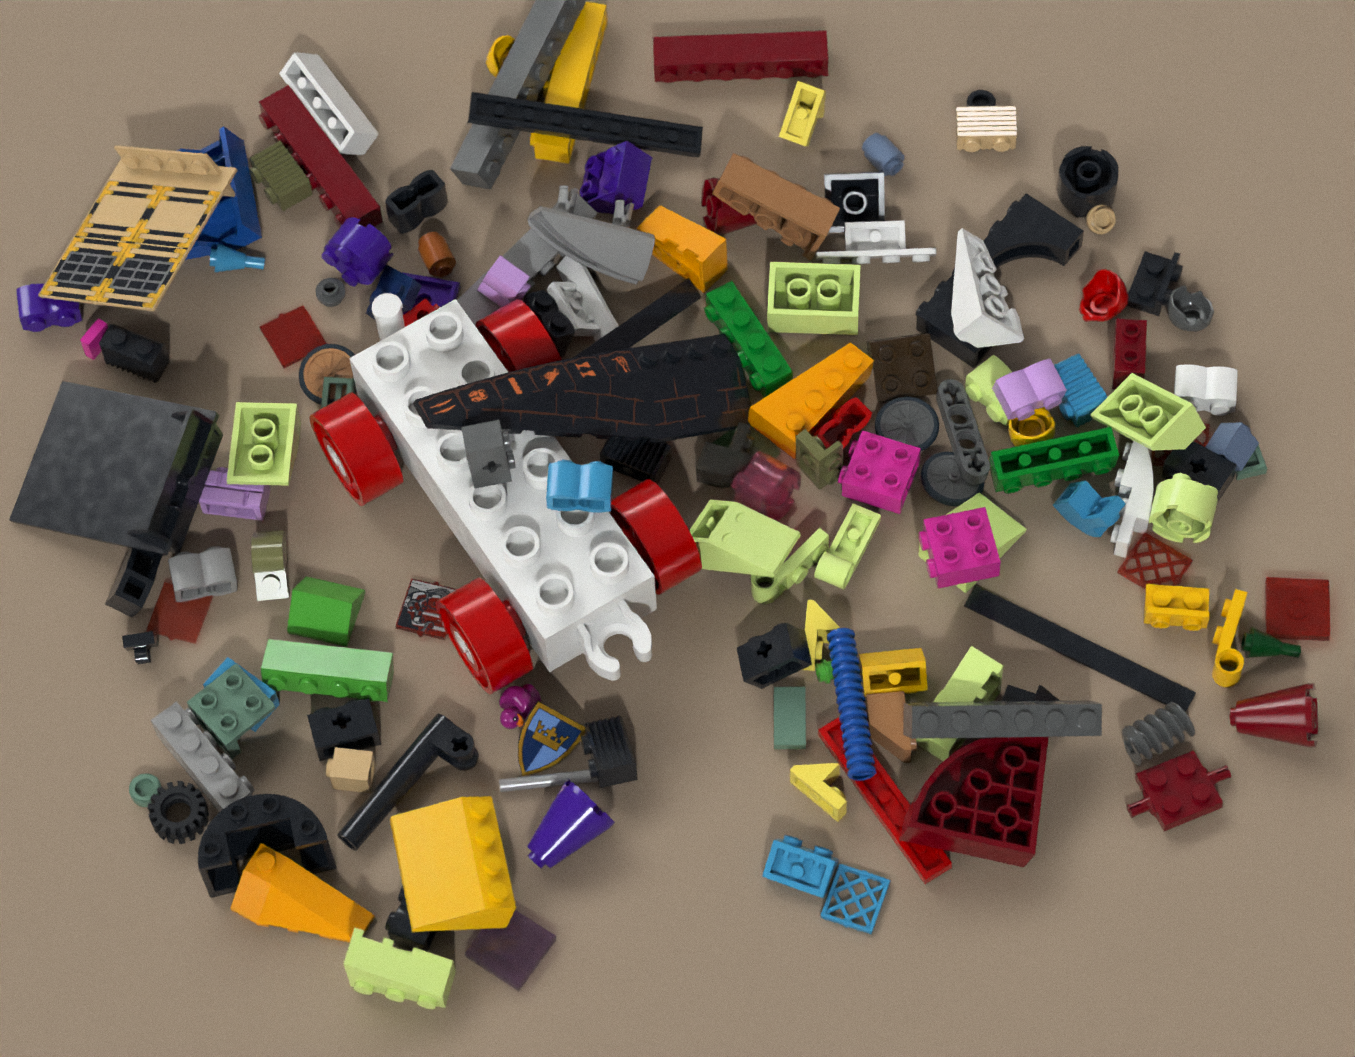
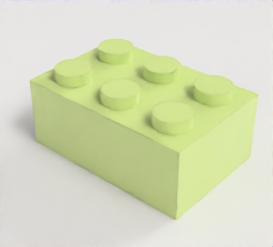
M770 262L767 308L768 332L858 335L861 265Z

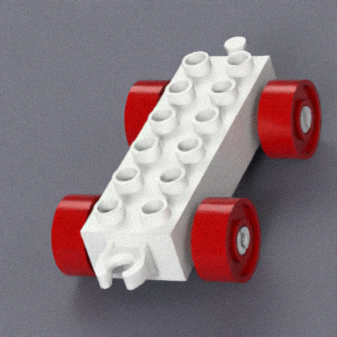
M384 293L376 297L372 303V313L376 319L380 341L349 358L358 396L350 392L309 416L310 424L332 470L345 490L359 506H364L403 484L402 471L394 454V451H397L488 582L487 584L482 578L477 577L436 601L437 612L443 627L473 678L485 692L491 695L532 671V659L523 637H526L549 672L584 653L590 668L599 676L611 681L619 679L621 676L619 661L609 656L604 650L605 641L615 634L628 636L633 642V651L636 657L642 662L649 661L652 657V637L647 624L641 618L657 609L656 594H663L697 574L702 569L701 558L695 541L680 513L665 492L655 482L646 479L613 498L611 511L594 513L582 510L557 511L548 509L546 492L549 463L559 460H572L554 436L535 435L534 431L523 430L521 434L509 433L516 468L510 469L512 482L474 489L462 431L427 428L413 405L416 399L496 375L562 360L551 337L538 317L522 300L516 299L478 320L476 325H474L455 299L405 327L402 313L403 305L400 298L391 293Z

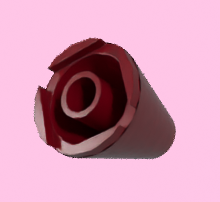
M712 177L703 182L701 206L706 207L708 216H703L706 229L722 236L757 224L752 214L742 215L712 194L720 178Z
M1307 683L1236 701V707L1230 708L1231 727L1236 726L1237 732L1241 734L1316 748L1317 741H1311L1312 734H1318L1317 698L1310 696V690H1316V686L1314 683Z

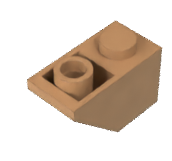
M904 691L866 695V712L868 714L867 721L869 722L868 730L871 733L870 738L903 763H910L911 751H916L917 745L916 739L903 735V705L906 703Z

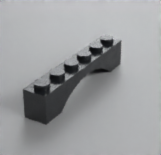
M129 548L105 605L133 618L146 602L163 555Z

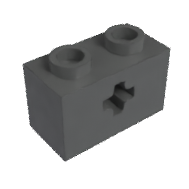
M496 420L461 427L474 489L512 482L510 469L516 468L514 454L511 448L509 432H502L500 421Z

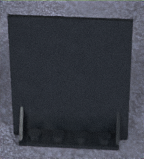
M62 381L9 520L13 523L164 556L168 555L169 552L173 554L180 553L223 437V433L216 424L219 414L213 410Z

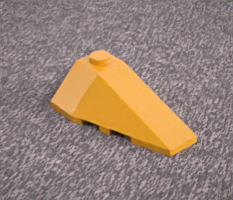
M262 843L244 868L230 907L233 912L259 926L269 927L271 925L287 928L291 932L299 933V931L319 934L323 938L345 942L351 941L354 928L364 930L365 933L375 918L374 914L288 857Z

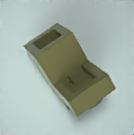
M285 530L253 533L251 557L252 570L255 575L257 601L289 598Z

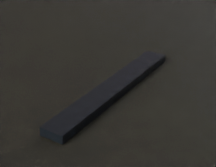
M472 92L470 96L468 123L610 145H618L628 141L639 149L699 158L701 154L703 127L476 92Z

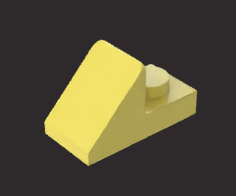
M797 81L779 137L803 146H809L817 119L824 116L826 91Z
M814 600L807 601L805 634L812 665L802 670L815 671L816 660L822 659L823 643H829L827 640L828 633L840 628Z
M840 764L794 765L790 769V783L833 819L839 822L846 814L847 801L845 795L837 787H829L840 775Z

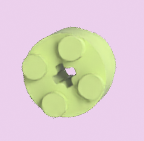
M1176 473L1172 479L1160 482L1156 487L1149 516V523H1153V531L1161 537L1175 542L1183 543L1184 538H1193V543L1206 540L1211 533L1218 502V490L1212 486L1193 481L1188 475Z

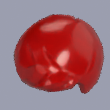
M1098 270L1092 280L1082 290L1084 299L1080 301L1079 312L1083 315L1084 322H1104L1119 315L1126 308L1129 300L1123 280L1111 270Z

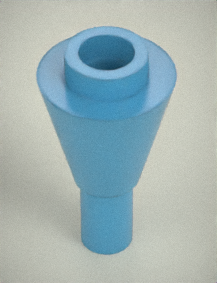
M219 243L217 249L211 248L209 266L215 267V273L239 270L245 267L264 270L265 258L246 256L245 253Z

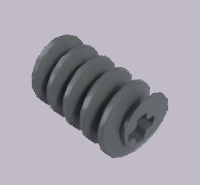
M1170 702L1165 706V709H1157L1154 715H1146L1144 721L1136 720L1133 723V727L1125 726L1122 729V739L1131 760L1136 765H1141L1140 754L1147 760L1152 759L1151 748L1158 754L1163 753L1161 743L1164 742L1171 749L1174 747L1172 737H1175L1182 743L1185 741L1183 731H1186L1189 736L1193 737L1195 735V728L1186 712L1176 703Z

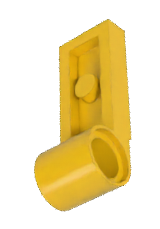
M1235 589L1232 600L1227 598L1225 600L1221 617L1226 618L1224 627L1217 625L1212 642L1218 645L1212 677L1222 687L1235 686L1240 680L1244 665L1242 654L1231 648L1248 593ZM1230 665L1235 670L1226 671L1221 666Z

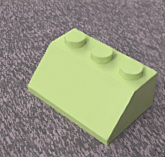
M1133 373L1090 414L1092 419L1107 427H1112L1113 430L1152 451L1186 449L1206 428L1192 403Z

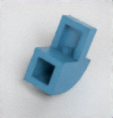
M1086 480L1070 483L1053 504L1054 508L1071 525L1092 537H1101L1107 528L1120 518L1119 512L1126 505L1118 495L1102 498Z

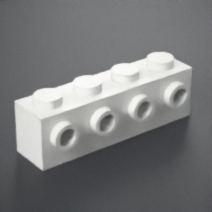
M294 52L279 73L297 95L340 154L364 155L378 136L377 130L318 54Z

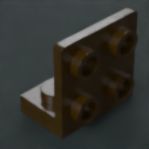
M929 333L866 341L867 351L874 360L873 373L877 401L885 402L899 397H920L937 394V382Z

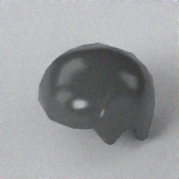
M1181 286L1172 291L1167 310L1169 319L1175 327L1184 331L1195 332L1201 331L1210 325L1214 309L1212 302L1203 296L1202 291L1190 293L1187 291L1186 286Z

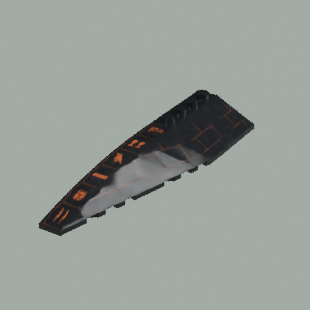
M725 334L559 360L474 381L416 399L413 402L419 416L429 429L462 431L461 427L499 420L501 429H507L510 434H521L523 430L534 431L535 435L581 438L583 434H591L596 439L622 436L624 441H636L640 437L647 438L648 442L655 443L751 427L748 422L749 409L752 406L740 357Z

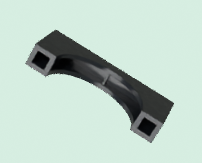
M1026 193L1019 202L1015 200L1009 206L1006 216L1001 221L997 220L991 226L988 236L983 241L996 268L1016 259L1030 257L1052 260L1065 266L1082 247L1084 230ZM954 268L952 276L947 281L943 280L939 283L934 291V296L928 302H922L915 314L917 316L916 330L921 333H929L932 341L974 368L990 351L992 346L977 348L966 341L963 342L958 339L953 331L954 325L951 309Z

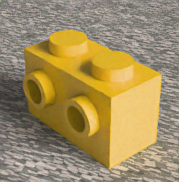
M922 648L859 654L861 684L864 688L863 693L865 697L868 694L902 691L906 694L928 690L926 660Z

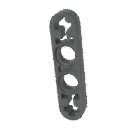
M944 380L938 387L936 401L963 480L969 484H981L987 479L990 462L963 384L957 380ZM951 395H952V396H955L954 405H951V404H952ZM955 414L962 415L967 422L957 424L952 421L951 416ZM963 439L971 440L975 447L971 449L963 448L959 441ZM973 458H974V462H973V463H974V466H975L976 470H980V472H976L974 468H970Z

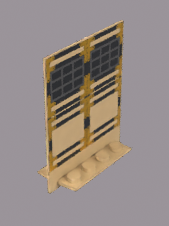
M115 145L114 148L120 155L121 160L38 296L40 298L155 311L222 196L235 197L236 194L230 186V182L235 176L237 169L217 166L208 154Z

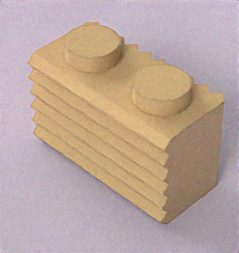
M1015 105L956 107V140L959 151L964 149L967 152H976L980 149H994L1003 152L1016 148L1017 126Z

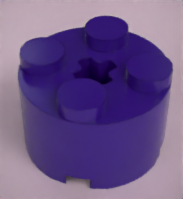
M347 218L325 245L321 257L327 264L334 266L342 273V279L350 286L355 287L358 283L370 285L392 259L393 253H389L392 246L388 239L374 226L368 224L365 228L358 224L360 219Z

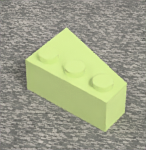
M971 646L945 688L936 696L934 702H994L1001 692L1003 665ZM967 738L916 739V744L944 761L957 751Z
M354 928L344 960V967L350 986L354 987L355 991L366 995H371L373 992L385 994L386 998L397 1002H403L404 999L416 1001L419 1006L427 1009H435L436 1006L446 1008L456 973L453 960L417 948H413L412 952L392 947L394 940L384 937L382 943L363 937L364 930Z

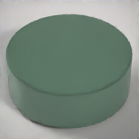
M144 773L136 776L129 785V793L133 802L138 806L148 807V804H152L151 796L153 794L159 795L157 789L161 787L158 778L152 774Z

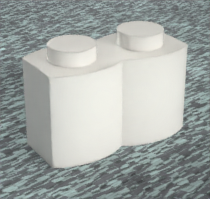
M1178 365L1175 371L1174 395L1192 403L1196 411L1205 410L1217 416L1234 413L1238 370L1229 367L1206 368L1199 365Z

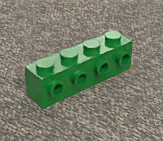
M733 281L706 293L704 312L708 320L715 324L719 334H725L740 357L742 368L749 375L753 388L759 391L763 398L793 380L792 369Z
M1112 427L992 451L989 459L990 473L995 492L1004 491L1006 494L1020 491L1025 486L1044 487L1058 479L1064 478L1065 481H1073L1081 478L1082 474L1092 472L1095 475L1106 474L1112 471V468H1115L1119 452Z

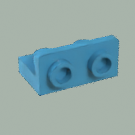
M784 835L783 839H774L762 877L824 898L834 868L839 862L838 858L832 857L833 851L816 845L814 850L803 847L802 840L789 835Z

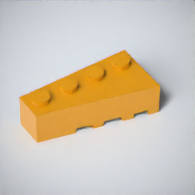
M850 342L752 405L749 409L748 422L753 428L795 459L796 435L804 429L812 435L818 428L827 423L830 415L846 403L871 376L874 360Z

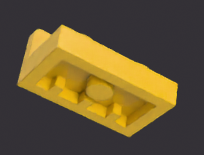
M1146 584L1144 624H1151L1155 628L1183 626V629L1189 631L1207 628L1210 617L1209 589Z

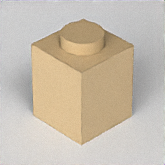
M335 747L334 756L328 759L326 766V777H330L333 789L371 793L376 769L373 752Z

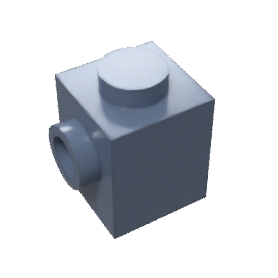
M1242 422L1220 423L1205 448L1236 464V471H1242L1259 442L1252 435L1250 428Z

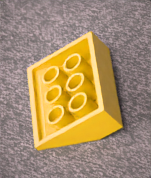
M492 796L459 797L391 816L390 824L412 932L507 927L516 909Z

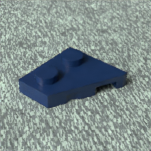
M386 265L376 289L370 296V304L366 314L375 320L372 313V303L376 297L384 293H391L400 298L403 305L402 312L412 310L422 285L406 274Z

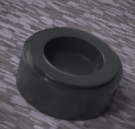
M976 90L968 96L966 106H996V99L989 91Z

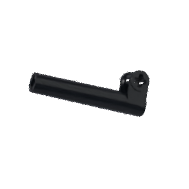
M436 714L338 832V838L346 846L357 851L438 756L460 771L472 769L476 766L479 759L477 749L474 747L473 737L456 726L444 715Z

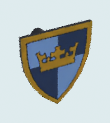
M537 700L521 728L518 740V762L522 776L541 772L569 755L580 742V736H584L585 726Z

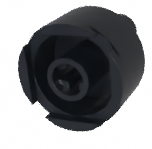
M1092 146L1074 148L1064 156L1059 168L1057 194L1061 203L1068 210L1072 211L1075 216L1086 217L1092 207L1097 205H1107L1110 207L1114 203L1119 171L1115 158L1103 149L1101 151L1092 149Z

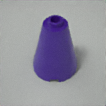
M567 779L528 843L527 847L531 852L527 856L539 868L542 869L546 864L551 869L610 829L615 822L605 812H602L597 804L577 785Z

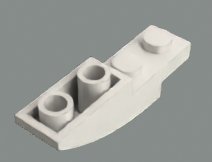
M1134 440L1133 443H1126L1122 460L1127 461L1125 469H1118L1114 486L1119 487L1118 496L1126 505L1119 512L1120 516H1123L1121 525L1115 524L1110 542L1116 543L1114 555L1124 558L1127 556L1133 532L1146 535L1154 491L1153 470L1148 448Z

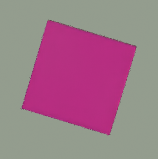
M100 319L96 320L80 339L85 355L92 360L101 352L99 343L108 329L107 323Z

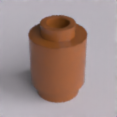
M429 232L423 235L418 241V252L429 274L438 277L449 275L456 265V260L446 239L440 236L438 232Z

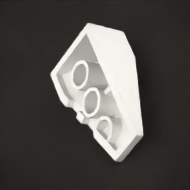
M962 228L958 231L951 309L955 335L961 341H966L977 348L1020 343L1024 340L1019 316L1014 308L1009 309L1004 299L1008 295L1005 286L999 284L993 275L997 269L984 241Z

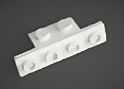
M905 221L845 223L846 251L816 252V260H822L823 264H841L840 259H852V264H870V258H882V263H899L900 257H912V262H929L930 256H936L937 252L936 248L906 249Z
M565 256L557 265V271L563 282L553 281L548 286L547 291L556 301L559 312L563 313L571 321L575 330L573 336H591L597 341L618 327V324L587 267Z

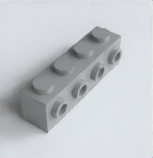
M175 702L151 720L158 738L219 812L231 803L251 796V793L255 791L244 775L239 778L233 771L236 769V766L226 753L222 755L218 753L215 749L217 743L207 730L202 733L196 726L199 724V721L189 708L183 710Z

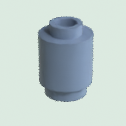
M874 133L863 143L862 150L864 151V156L879 172H884V176H893L902 169L905 157L885 135L881 136L879 133Z

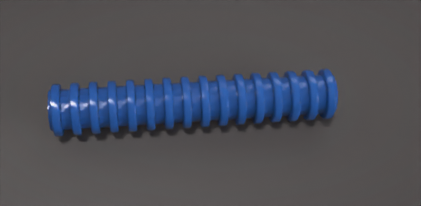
M838 628L828 633L827 640L829 642L828 648L831 651L829 655L832 660V675L835 678V694L838 696L836 699L839 705L838 712L841 714L839 721L842 723L840 727L843 732V747L846 751L845 758L848 760L846 762V767L849 769L847 774L850 779L862 781L870 779L877 771L874 767L875 760L872 757L874 754L871 748L872 741L869 739L871 733L868 730L869 722L867 721L868 714L865 711L867 708L864 702L865 695L862 693L864 688L861 684V669L858 666L860 662L857 657L858 650L856 648V640L854 639V630Z

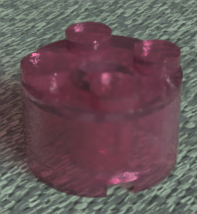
M758 451L752 457L751 463L745 471L739 472L733 479L732 488L735 489L734 502H738L779 522L787 514L795 501L791 498L794 489L799 491L801 475L797 470L769 454Z

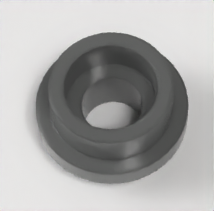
M326 278L318 283L315 293L320 303L328 307H334L342 302L346 291L344 284L340 280ZM329 289H335L331 293L326 292Z

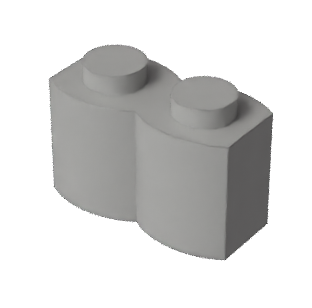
M212 546L199 554L180 552L168 559L176 602L194 601L206 596H222L237 591V580L230 548Z

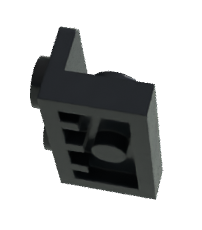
M1146 251L1144 252L1128 293V307L1160 316L1163 306L1168 307L1169 298L1173 289H1170L1172 282L1178 283L1182 274L1183 265H1179L1180 253L1174 252L1171 260Z

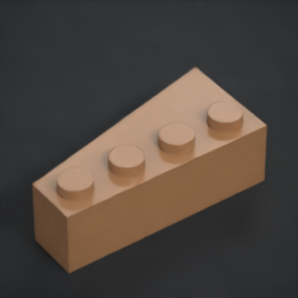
M735 153L729 159L712 193L742 215L752 214L757 225L764 230L773 229L781 234L782 238L780 241L789 247L795 244L803 249L802 256L810 261L826 238L840 209L827 198L818 197L808 192L802 185L791 183L781 178L775 171L766 170L754 164L748 157L739 156Z

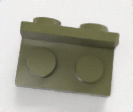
M804 429L796 435V465L819 490L827 484L832 485L838 481L843 467V444L837 441L826 449L823 442L817 436L812 437Z

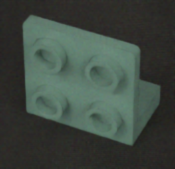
M234 664L187 701V705L198 719L199 725L204 731L207 730L212 735L217 745L231 760L241 753L237 742L240 737L275 710L274 703L237 664Z

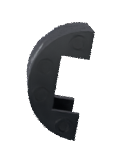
M278 794L251 795L225 807L212 819L205 829L198 850V869L210 898L236 892L240 881L236 861L252 858L261 843L277 852L293 848L299 849L303 868L312 874L337 869L325 829L319 818L301 802Z

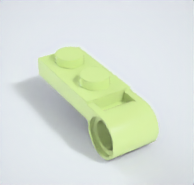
M852 504L828 552H824L821 556L814 577L844 590L881 521V515Z
M819 528L782 564L775 577L751 575V594L753 599L761 604H769L774 602L794 583H801L807 576L808 569L815 562L818 564L823 553L828 552L829 535ZM761 582H769L772 585L769 587H760L758 584Z

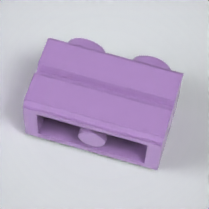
M220 467L216 471L210 470L199 500L204 514L264 520L266 504L270 495L269 485L227 484L228 468Z

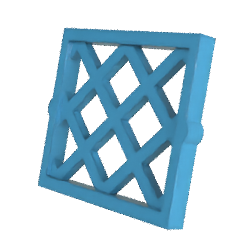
M839 864L823 907L821 918L841 924L845 928L850 927L872 935L891 880L870 874L866 870L861 871ZM850 872L859 875L860 878L849 882L845 873ZM841 875L845 884L836 888ZM871 879L880 882L881 885L871 889L866 880ZM862 882L866 892L856 896L852 886ZM848 888L852 898L842 902L837 893ZM882 890L880 899L877 902L874 893ZM834 896L837 905L829 908L832 897ZM870 896L874 905L863 909L859 900ZM855 902L859 912L849 916L845 906ZM841 909L845 918L840 919L831 916L830 913ZM875 910L870 923L866 914ZM862 916L866 926L855 924L851 920Z

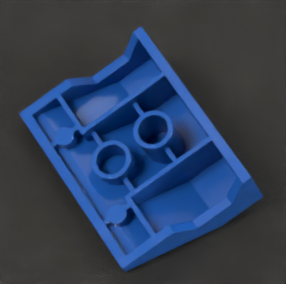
M222 127L219 129V140L201 150L182 148L177 150L208 154L217 166L237 169L235 176L230 182V186L236 194L235 197L222 196L185 260L210 255L211 248L217 249L218 243L238 250L262 238L244 140L226 127Z

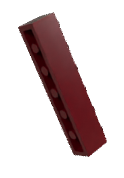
M827 30L653 37L655 82L731 81L733 79L760 80L762 78L788 79L791 77L817 78L828 76Z
M289 85L259 101L261 114L258 116L266 130L271 129L273 131L275 142L280 140L294 158L300 169L308 177L312 191L316 189L320 194L319 200L325 210H332L335 214L334 219L339 228L347 218L360 219L358 224L365 228L368 224L375 227L383 222L379 204Z

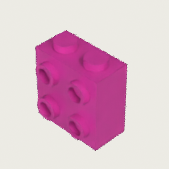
M862 430L859 440H853L848 454V457L851 458L848 466L843 465L838 478V483L842 484V496L900 514L920 464L921 448Z
M985 507L924 519L923 531L918 533L922 551H928L929 559L926 560L929 578H935L938 589L999 576L1001 561Z

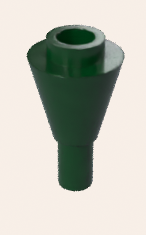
M1251 627L1249 632H1244L1241 639V651H1245L1246 658L1279 656V654L1299 658L1301 653L1300 645L1284 643L1254 627Z

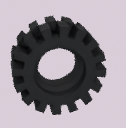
M178 781L175 787L172 782L167 783L168 789L166 790L162 786L157 789L159 795L153 794L150 798L152 804H148L150 813L148 815L155 832H158L161 839L167 838L168 842L173 844L175 839H178L179 844H184V838L189 837L190 841L195 840L194 834L197 832L201 835L204 832L202 826H207L209 822L207 819L209 810L201 791L198 788L195 790L194 785L191 783L185 786L183 781ZM176 803H185L191 808L188 818L181 822H172L167 818L168 809Z

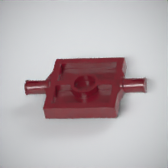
M1194 750L1136 773L1135 780L1142 791L1143 799L1126 805L1128 814L1133 818L1149 811L1157 818L1163 831L1182 825L1223 807V801L1215 788V783L1231 778V772L1227 765L1209 772L1203 767Z

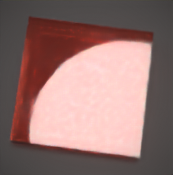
M1266 577L1265 633L1277 639L1329 641V580Z

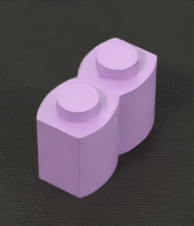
M500 255L484 277L477 291L498 306L503 307L516 299L522 300L531 287L527 283L530 276Z
M1051 359L1042 360L1025 369L1009 373L997 379L992 388L1008 420L1018 418L1019 421L1032 416L1035 413V409L1045 407L1046 410L1058 406L1067 391Z

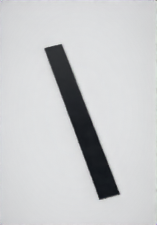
M687 278L574 357L628 349L702 297L691 280Z
M975 586L964 607L1165 705L1173 702L1186 712L1196 695V692L978 586Z

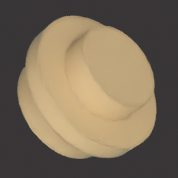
M1107 205L1092 207L1086 216L1087 226L1095 234L1108 233L1114 227L1116 221L1113 210Z

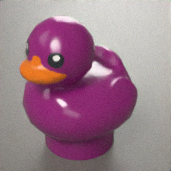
M525 684L522 687L510 686L500 696L499 705L504 709L500 715V722L506 729L522 727L537 700L541 702V696L531 684Z

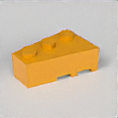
M661 205L636 228L637 231L655 236L652 252L654 257L685 280L689 278L693 285L703 293L728 270L726 238Z

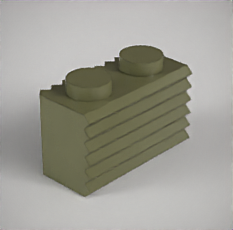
M280 140L250 157L252 168L249 169L253 180L256 184L262 182L266 188L264 193L272 205L277 203L282 211H286L287 208H291L292 205H296L297 202H301L313 194L308 177H306Z

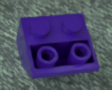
M628 141L591 156L585 164L580 197L596 212L614 214L615 201L624 200V208L632 202L634 204L633 211L643 207L652 157Z

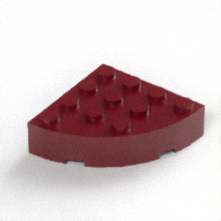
M1049 737L982 738L955 751L938 765L915 795L904 818L899 840L1025 867L1036 852Z

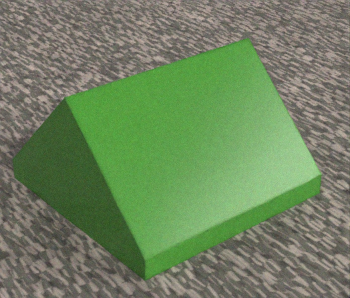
M305 576L292 589L287 632L347 647L366 593L365 590Z

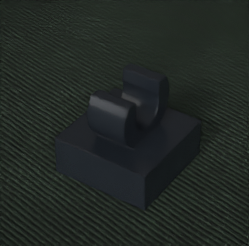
M154 631L122 636L123 648L127 651L134 650L136 663H151L149 648L158 647V638Z

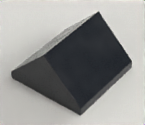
M884 172L824 173V198H827L833 205L840 208L828 233L845 232V223L885 221Z

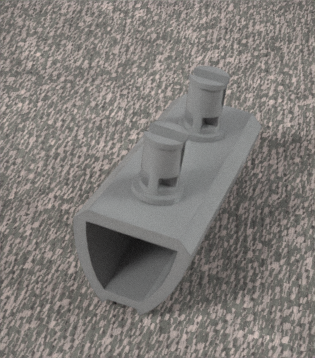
M561 185L559 186L556 210L540 206L530 213L527 220L529 226L543 240L561 253L595 271L636 285L638 281H643L653 252L655 236L629 229L634 208L632 202L624 208V200L615 201L613 222L610 224L573 214L578 189H572L568 195V186Z

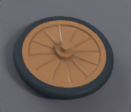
M325 344L311 350L305 356L299 368V383L305 395L312 401L321 404L324 377L354 379L349 358L355 354L348 348L338 344ZM331 384L329 404L335 400L336 385ZM343 385L342 397L346 395L347 385Z

